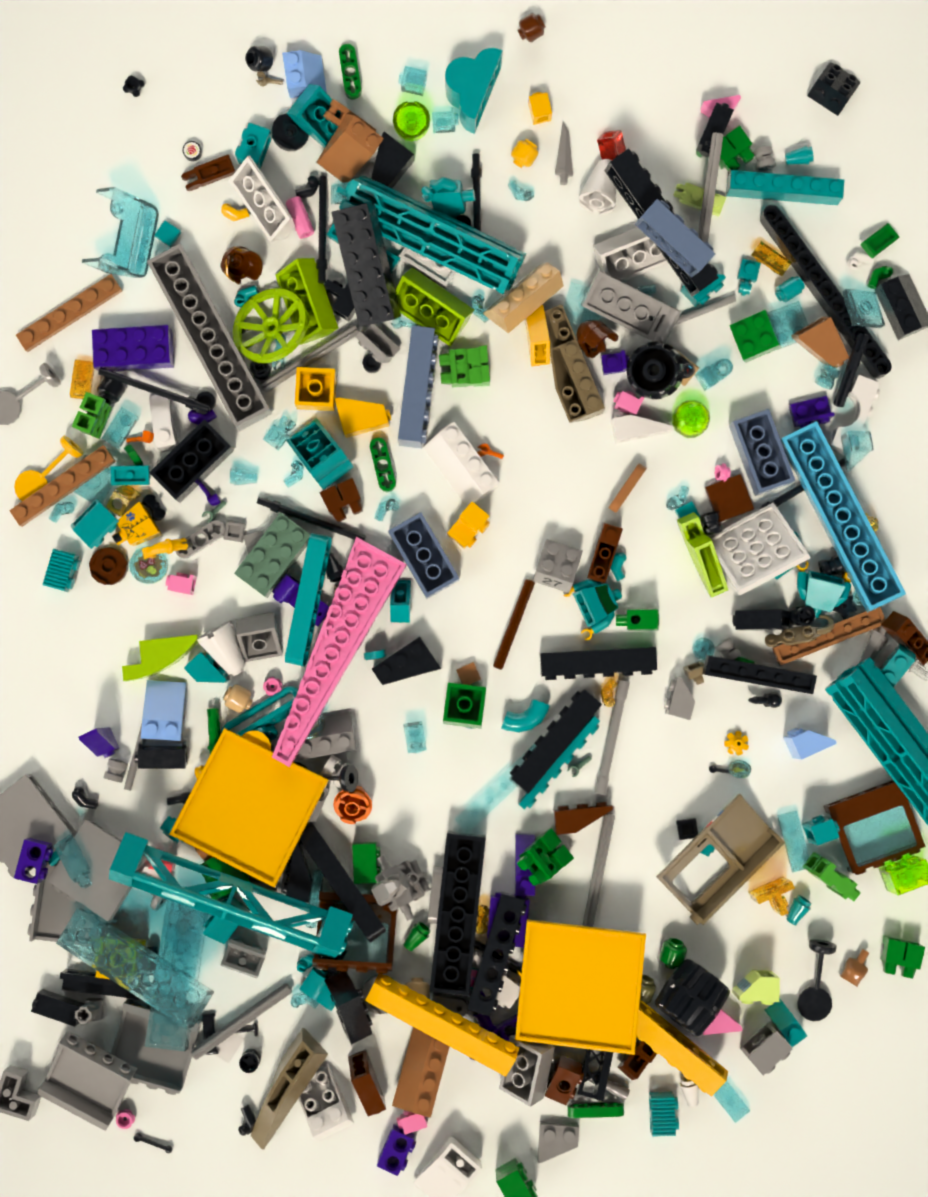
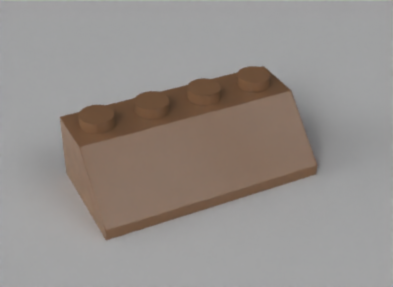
M413 1027L392 1106L431 1118L450 1046Z

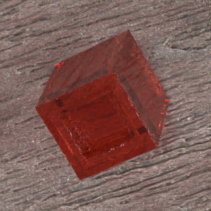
M621 130L606 131L597 139L602 160H613L626 150Z

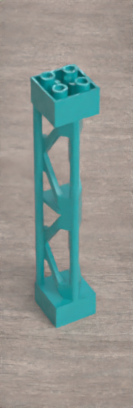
M127 832L123 836L109 869V880L154 894L312 951V953L332 960L338 955L341 956L342 952H344L348 940H345V937L351 932L354 921H351L353 914L331 906L327 911L148 846V840ZM144 856L161 880L138 872ZM161 859L218 879V881L182 888ZM231 889L226 903L204 896ZM235 891H237L251 912L230 905ZM252 892L308 913L274 921ZM322 920L317 936L294 928Z

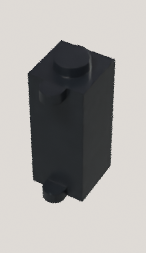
M716 103L696 149L702 156L709 157L712 133L724 134L734 111L726 103Z
M139 742V749L135 751L134 756L135 763H138V769H185L187 766V742H182V746H144L143 742Z
M42 989L37 992L32 1002L31 1012L76 1027L79 1021L75 1019V1011L79 1010L80 1006L85 1003Z

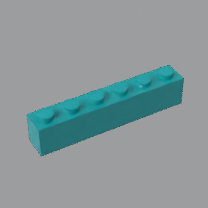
M731 170L727 178L726 196L838 206L844 196L845 179Z

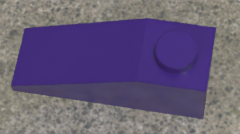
M110 727L96 728L78 736L79 740L97 757L104 756V758H108L115 754V750L119 749Z
M515 834L516 896H535V886L529 881V876L532 875L529 869L521 870L517 865V862L520 860L519 855L535 841V834Z

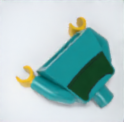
M593 580L575 583L571 587L570 593L563 595L564 597H570L573 594L587 626H591L590 629L585 628L581 631V634L584 631L590 633V636L584 640H590L593 633L597 634L610 625L615 616L614 611L618 609L616 601L622 598L619 589L611 591L608 584L601 585L600 582Z

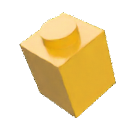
M536 92L529 96L528 106L533 125L551 121L552 110L548 93Z

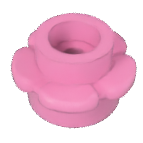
M725 463L715 467L714 474L716 480H724L725 482L730 477L731 470Z
M269 677L264 682L263 689L266 691V694L273 696L282 690V682L279 679H275V677Z
M129 1109L120 1110L116 1114V1124L119 1128L128 1129L135 1122V1116Z

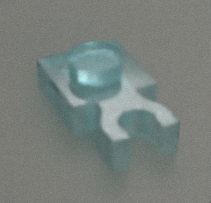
M283 415L279 425L276 426L274 424L263 440L279 451L290 437L287 434L288 431L292 430L297 424L292 420L289 421Z

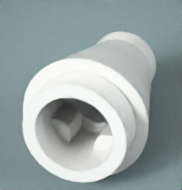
M683 1076L680 1087L687 1101V1106L696 1107L699 1105V1087L692 1080Z

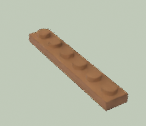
M110 274L15 336L25 351L29 352L121 293L122 289L113 275Z
M103 445L9 511L18 525L23 527L116 461L107 447Z
M881 607L871 612L867 613L864 611L834 623V628L831 632L821 635L811 642L795 645L781 644L772 649L779 666L880 627L886 619Z

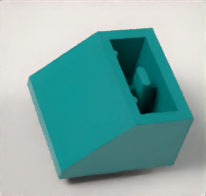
M97 498L70 526L86 545L92 549L94 546L98 547L104 541L103 537L108 532L112 533L117 528L119 521L115 514Z
M233 897L231 906L250 912L248 907ZM225 898L222 902L226 903L228 899ZM210 916L203 925L206 928L203 934L225 944L239 925Z

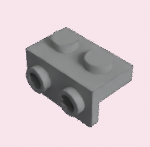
M371 324L366 331H359L355 336L359 340L358 344L365 350L369 349L373 353L372 357L379 363L390 362L400 350V347L376 324Z
M229 939L220 966L257 979L266 957V951H263L264 949L257 945H246L240 939Z

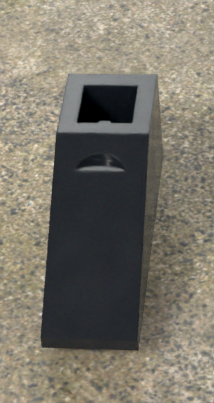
M299 840L292 853L291 863L288 862L286 874H289L288 882L284 883L283 894L309 903L313 879Z

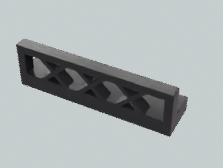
M65 969L60 973V979H63L62 990L131 999L141 998L144 978L132 983L97 978L96 972Z
M592 1049L586 1050L582 1068L584 1077L581 1084H579L577 1094L600 1101L604 1100L614 1052L600 1051L595 1054ZM596 1059L599 1068L598 1071L591 1074L588 1064ZM589 1079H592L595 1084L593 1093L583 1091L584 1083Z

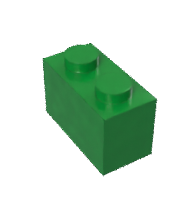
M377 842L353 843L354 884L377 883L375 877L382 872L377 860L381 856L380 846H377Z

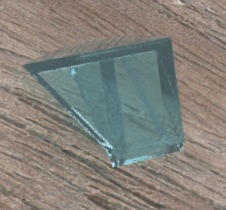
M848 431L841 436L847 474L870 451L874 450L870 431Z

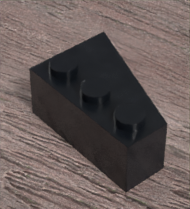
M418 637L372 668V671L382 685H387L437 671L441 667L421 637Z
M341 971L325 979L324 982L331 993V1000L335 1003L337 1015L350 1044L352 1045L372 1035L370 1026L373 1023L369 1014H366L369 1011L365 1002H362L365 998L361 989H356L348 973Z

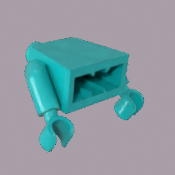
M441 177L438 180H430V187L424 186L421 189L423 193L422 198L425 202L431 201L433 209L454 219L460 214L465 213L466 202L475 201L474 189L463 190L460 180Z

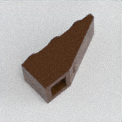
M603 523L587 578L606 583L623 528Z
M893 611L881 626L898 644H902L915 653L916 660L924 666L928 662V641L909 617Z
M596 802V806L588 807V803L577 804V808H569V805L557 806L558 810H553L556 835L577 833L612 811L613 806L608 805L607 802Z

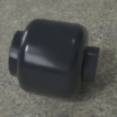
M252 46L245 55L246 64L252 71L266 72L273 65V54L268 47Z
M104 377L97 387L98 397L104 398L108 404L117 403L126 390L123 383Z

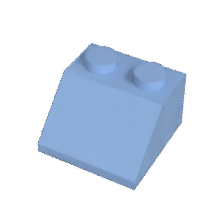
M302 50L282 53L290 98L299 97L309 84L319 85L327 93L321 55Z
M802 728L789 730L787 732L788 735L783 737L792 758L800 760L837 744L834 739L811 730H803Z

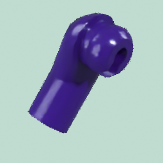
M213 409L205 414L198 413L196 410L188 412L189 421L197 425L204 419L209 423L217 418Z

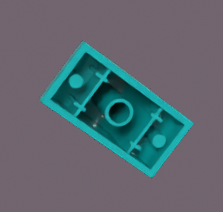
M487 48L482 50L475 60L469 57H459L450 62L446 68L445 93L447 100L451 105L459 109L460 122L470 133L475 134L501 70L503 50Z
M317 418L286 440L323 490L354 468L345 453Z

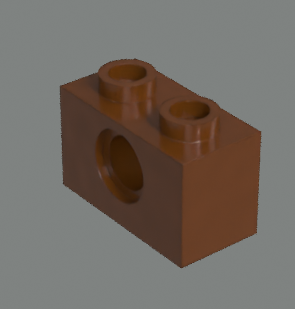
M561 1055L546 1085L544 1096L567 1105L569 1099L573 1100L576 1094V1085L581 1084L583 1080V1064Z

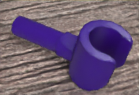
M203 483L199 484L211 506L221 503L217 493L211 495Z

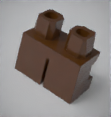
M353 477L337 484L343 501L335 485L319 492L330 515H333L337 522L347 519L343 510L348 507L351 508L353 515L363 512L362 500Z

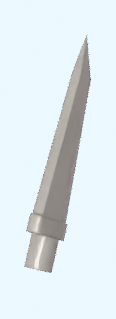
M562 122L555 174L560 176V185H567L568 177L573 176L570 136L564 122Z
M880 626L878 632L872 630L859 662L869 657L874 660L884 644L887 643L889 638L884 636L886 631L882 626Z

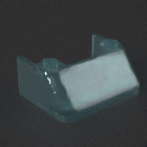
M117 187L96 189L97 194L111 200L110 212L115 218L120 220L113 255L107 253L99 258L82 259L81 263L105 273L132 278L145 277L149 266L147 260L151 257L159 217L158 209L155 205Z

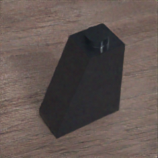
M384 131L381 136L384 139L378 148L371 179L392 189L415 160L414 154Z
M783 609L735 610V615L732 617L733 626H735V630L739 631L790 629L789 611Z

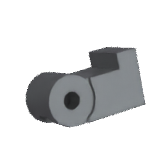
M433 992L432 1001L443 1005L454 1013L460 1014L462 1017L467 1014V1002L464 998Z

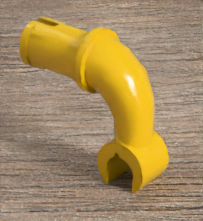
M168 538L153 546L145 547L142 549L144 560L155 558L157 554L161 553L171 554L173 551L186 550L188 543H183L187 542L186 538L175 540Z

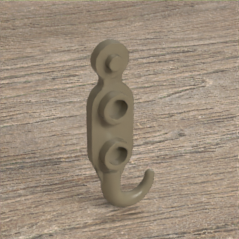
M819 615V618L828 621L827 626H801L784 630L780 635L769 634L765 637V644L769 647H774L779 643L795 645L811 642L819 636L831 632L834 628V620L829 615Z

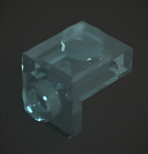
M450 107V111L432 112L433 134L455 132V125H459L458 113H454V107Z
M423 722L403 724L407 752L420 753L427 750Z

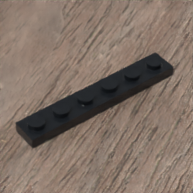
M706 655L702 673L708 676L808 694L814 693L817 675L710 655Z

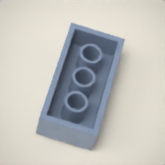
M656 199L635 225L692 278L715 255L714 249L708 242H703L698 238L699 234L693 228L689 229L678 214L674 215L669 210L670 207L667 203Z
M769 409L735 420L729 425L755 496L796 481Z
M422 512L388 530L390 537L426 599L460 581L459 576Z

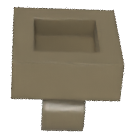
M701 661L683 667L684 673L689 679H693L697 685L704 683L702 676L704 675L702 674L704 664Z

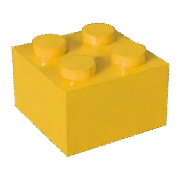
M297 367L295 407L299 410L335 411L336 370Z

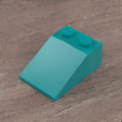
M309 84L288 110L287 114L301 129L325 148L338 128L334 123L323 117L324 113L331 107L332 99L319 85ZM337 110L335 116L339 118L341 112Z

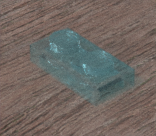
M121 407L101 439L119 450L139 417Z

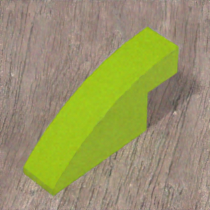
M693 512L677 519L686 547L709 596L712 598L728 591L729 589L713 542L704 534L699 516Z
M200 635L139 641L141 664L122 666L123 681L129 682L144 679L170 668L197 645V639Z

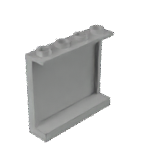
M25 774L0 794V862L5 863L8 867L7 871L11 877L14 878L24 839L33 838L52 843L51 849L54 852L77 834L76 830L32 774ZM39 847L34 848L36 856L40 857L41 855ZM33 866L29 867V872L34 868Z
M85 819L47 881L53 885L51 887L53 890L59 893H66L68 900L74 903H81L83 905L82 909L91 914L92 912L98 915L97 919L106 924L108 922L116 923L117 920L114 916L132 887L109 880V869L122 840L96 823ZM145 856L138 870L140 873L145 866L149 868L151 866Z
M47 862L46 868H48V873L45 880L35 884L33 888L35 901L30 909L32 923L29 924L27 934L30 936L29 941L43 940L92 946L91 949L99 950L100 940L106 934L107 924L97 919L98 915L92 912L91 914L82 909L83 905L81 903H74L68 900L66 893H59L51 888L53 885L47 880L58 862L54 866H50Z
M127 999L123 1003V1014L111 1054L138 1068L131 1081L132 1084L142 1083L146 1084V1087L156 1090L160 1088L165 1090L167 1094H180L183 1090L192 1059L190 1051L196 1045L202 1020Z
M67 1031L58 1044L60 1047L44 1082L36 1094L106 1131L113 1121L138 1068Z

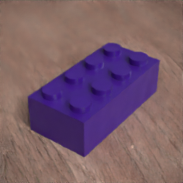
M169 325L92 330L93 367L98 372L100 367L110 371L174 368L173 332Z

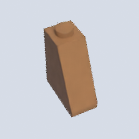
M823 316L791 335L792 339L825 366L837 368L842 366L844 361L849 358L831 317Z

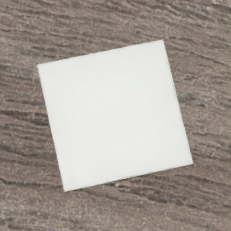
M220 1023L215 1032L224 1027V1025ZM237 1033L231 1035L216 1046L219 1053L214 1055L229 1064L244 1038Z

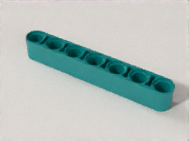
M311 533L309 537L285 653V663L305 667L307 664L332 544L331 536Z

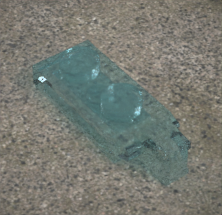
M69 835L55 844L54 848L73 882H78L81 888L86 889L92 885L88 877L89 869L91 868L75 838Z

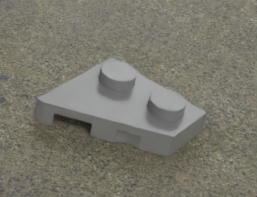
M540 1122L538 1163L545 1162L577 1148L579 1125Z

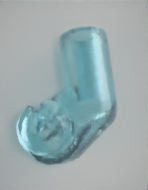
M516 180L508 184L516 200L530 201L534 198V191L532 189L520 188Z
M298 460L291 463V475L283 480L288 488L303 478L304 466Z
M72 502L56 504L48 519L57 523L61 515L74 512V504Z

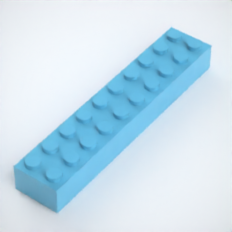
M816 421L781 438L784 451L866 612H871L903 597L906 592L818 422Z

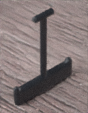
M215 1013L202 1015L204 1040L215 1033ZM257 1023L253 1024L254 1028L240 1029L236 1033L254 1032V1036H258ZM214 1047L206 1055L218 1054L219 1051Z

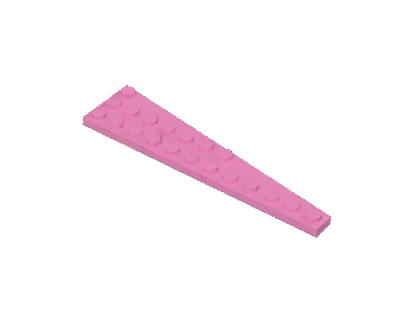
M356 537L332 604L328 609L327 617L323 622L305 674L300 682L297 695L292 703L289 716H287L284 729L280 734L272 758L288 767L295 760L407 566L406 563Z

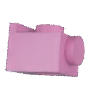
M618 391L613 400L616 403L614 408L627 415L636 416L644 397L641 396L638 399L636 398L637 395L630 391Z
M178 572L176 576L167 575V590L193 595L197 577L190 575L187 578L188 574Z
M406 1110L397 1118L399 1129H403L405 1135L428 1126L426 1116Z

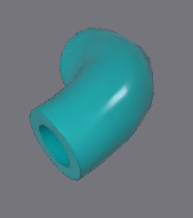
M532 699L529 708L522 713L507 711L501 729L517 733L532 730L543 721L550 705Z

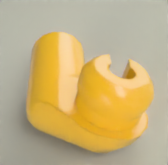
M228 203L223 204L221 207V213L231 221H238L249 217L247 207L236 210Z

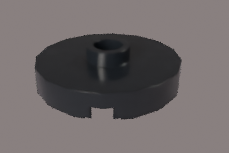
M288 114L279 115L273 122L271 129L272 138L281 149L288 152L297 151L307 143L309 135ZM287 131H291L293 135H288Z

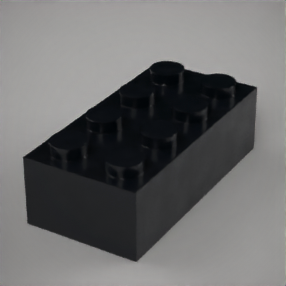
M204 419L149 473L176 501L181 503L234 449Z

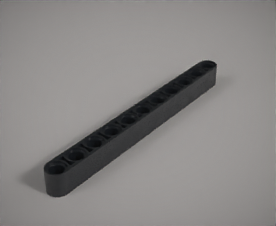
M775 205L767 206L760 216L762 226L828 317L832 318L834 325L850 347L853 349L856 341L855 334L863 333L869 336L861 362L871 376L880 379L887 375L892 368L890 360L781 210ZM766 213L772 214L774 219H769ZM777 229H783L785 234H780ZM788 244H794L796 249L789 248ZM800 258L805 259L806 262H807V265L801 264L800 261H799V259H800ZM810 274H816L818 280L812 279ZM821 289H826L829 295H824ZM833 304H837L840 307V311L835 310ZM844 319H848L851 326H847L844 323ZM866 349L872 351L873 357L867 355ZM877 365H882L884 372H880Z

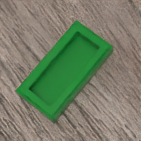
M887 223L860 245L873 259L898 240L900 236Z

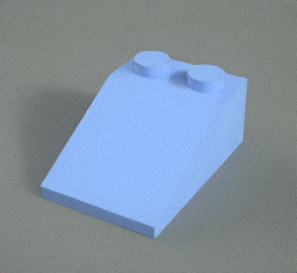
M147 680L141 739L182 740L185 682Z

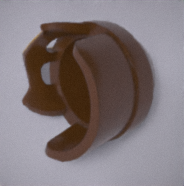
M233 246L224 253L220 267L222 272L231 281L240 285L241 279L246 277L254 281L257 280L262 273L263 263L257 253L243 246Z
M601 320L584 321L577 329L578 344L589 358H595L600 352H606L605 338H609L614 342L618 341L617 333L608 328Z

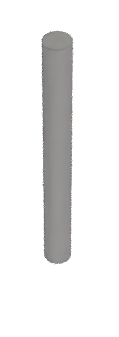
M733 294L682 314L675 325L736 302V297Z
M142 723L124 789L129 791L132 789L138 768V763H135L134 760L135 751L139 749V742H145V739H141Z

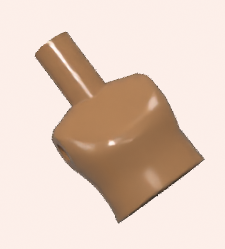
M862 949L857 959L848 958L844 970L839 976L858 987L860 981L868 972L864 962L869 952Z

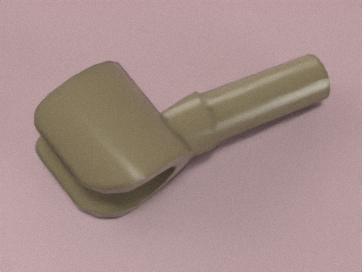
M263 72L257 73L258 77L263 78L262 80H256L262 87L268 83L283 85V80L268 78Z

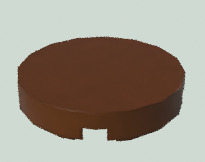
M112 547L97 550L89 562L91 576L103 585L120 583L128 572L126 556L121 551Z

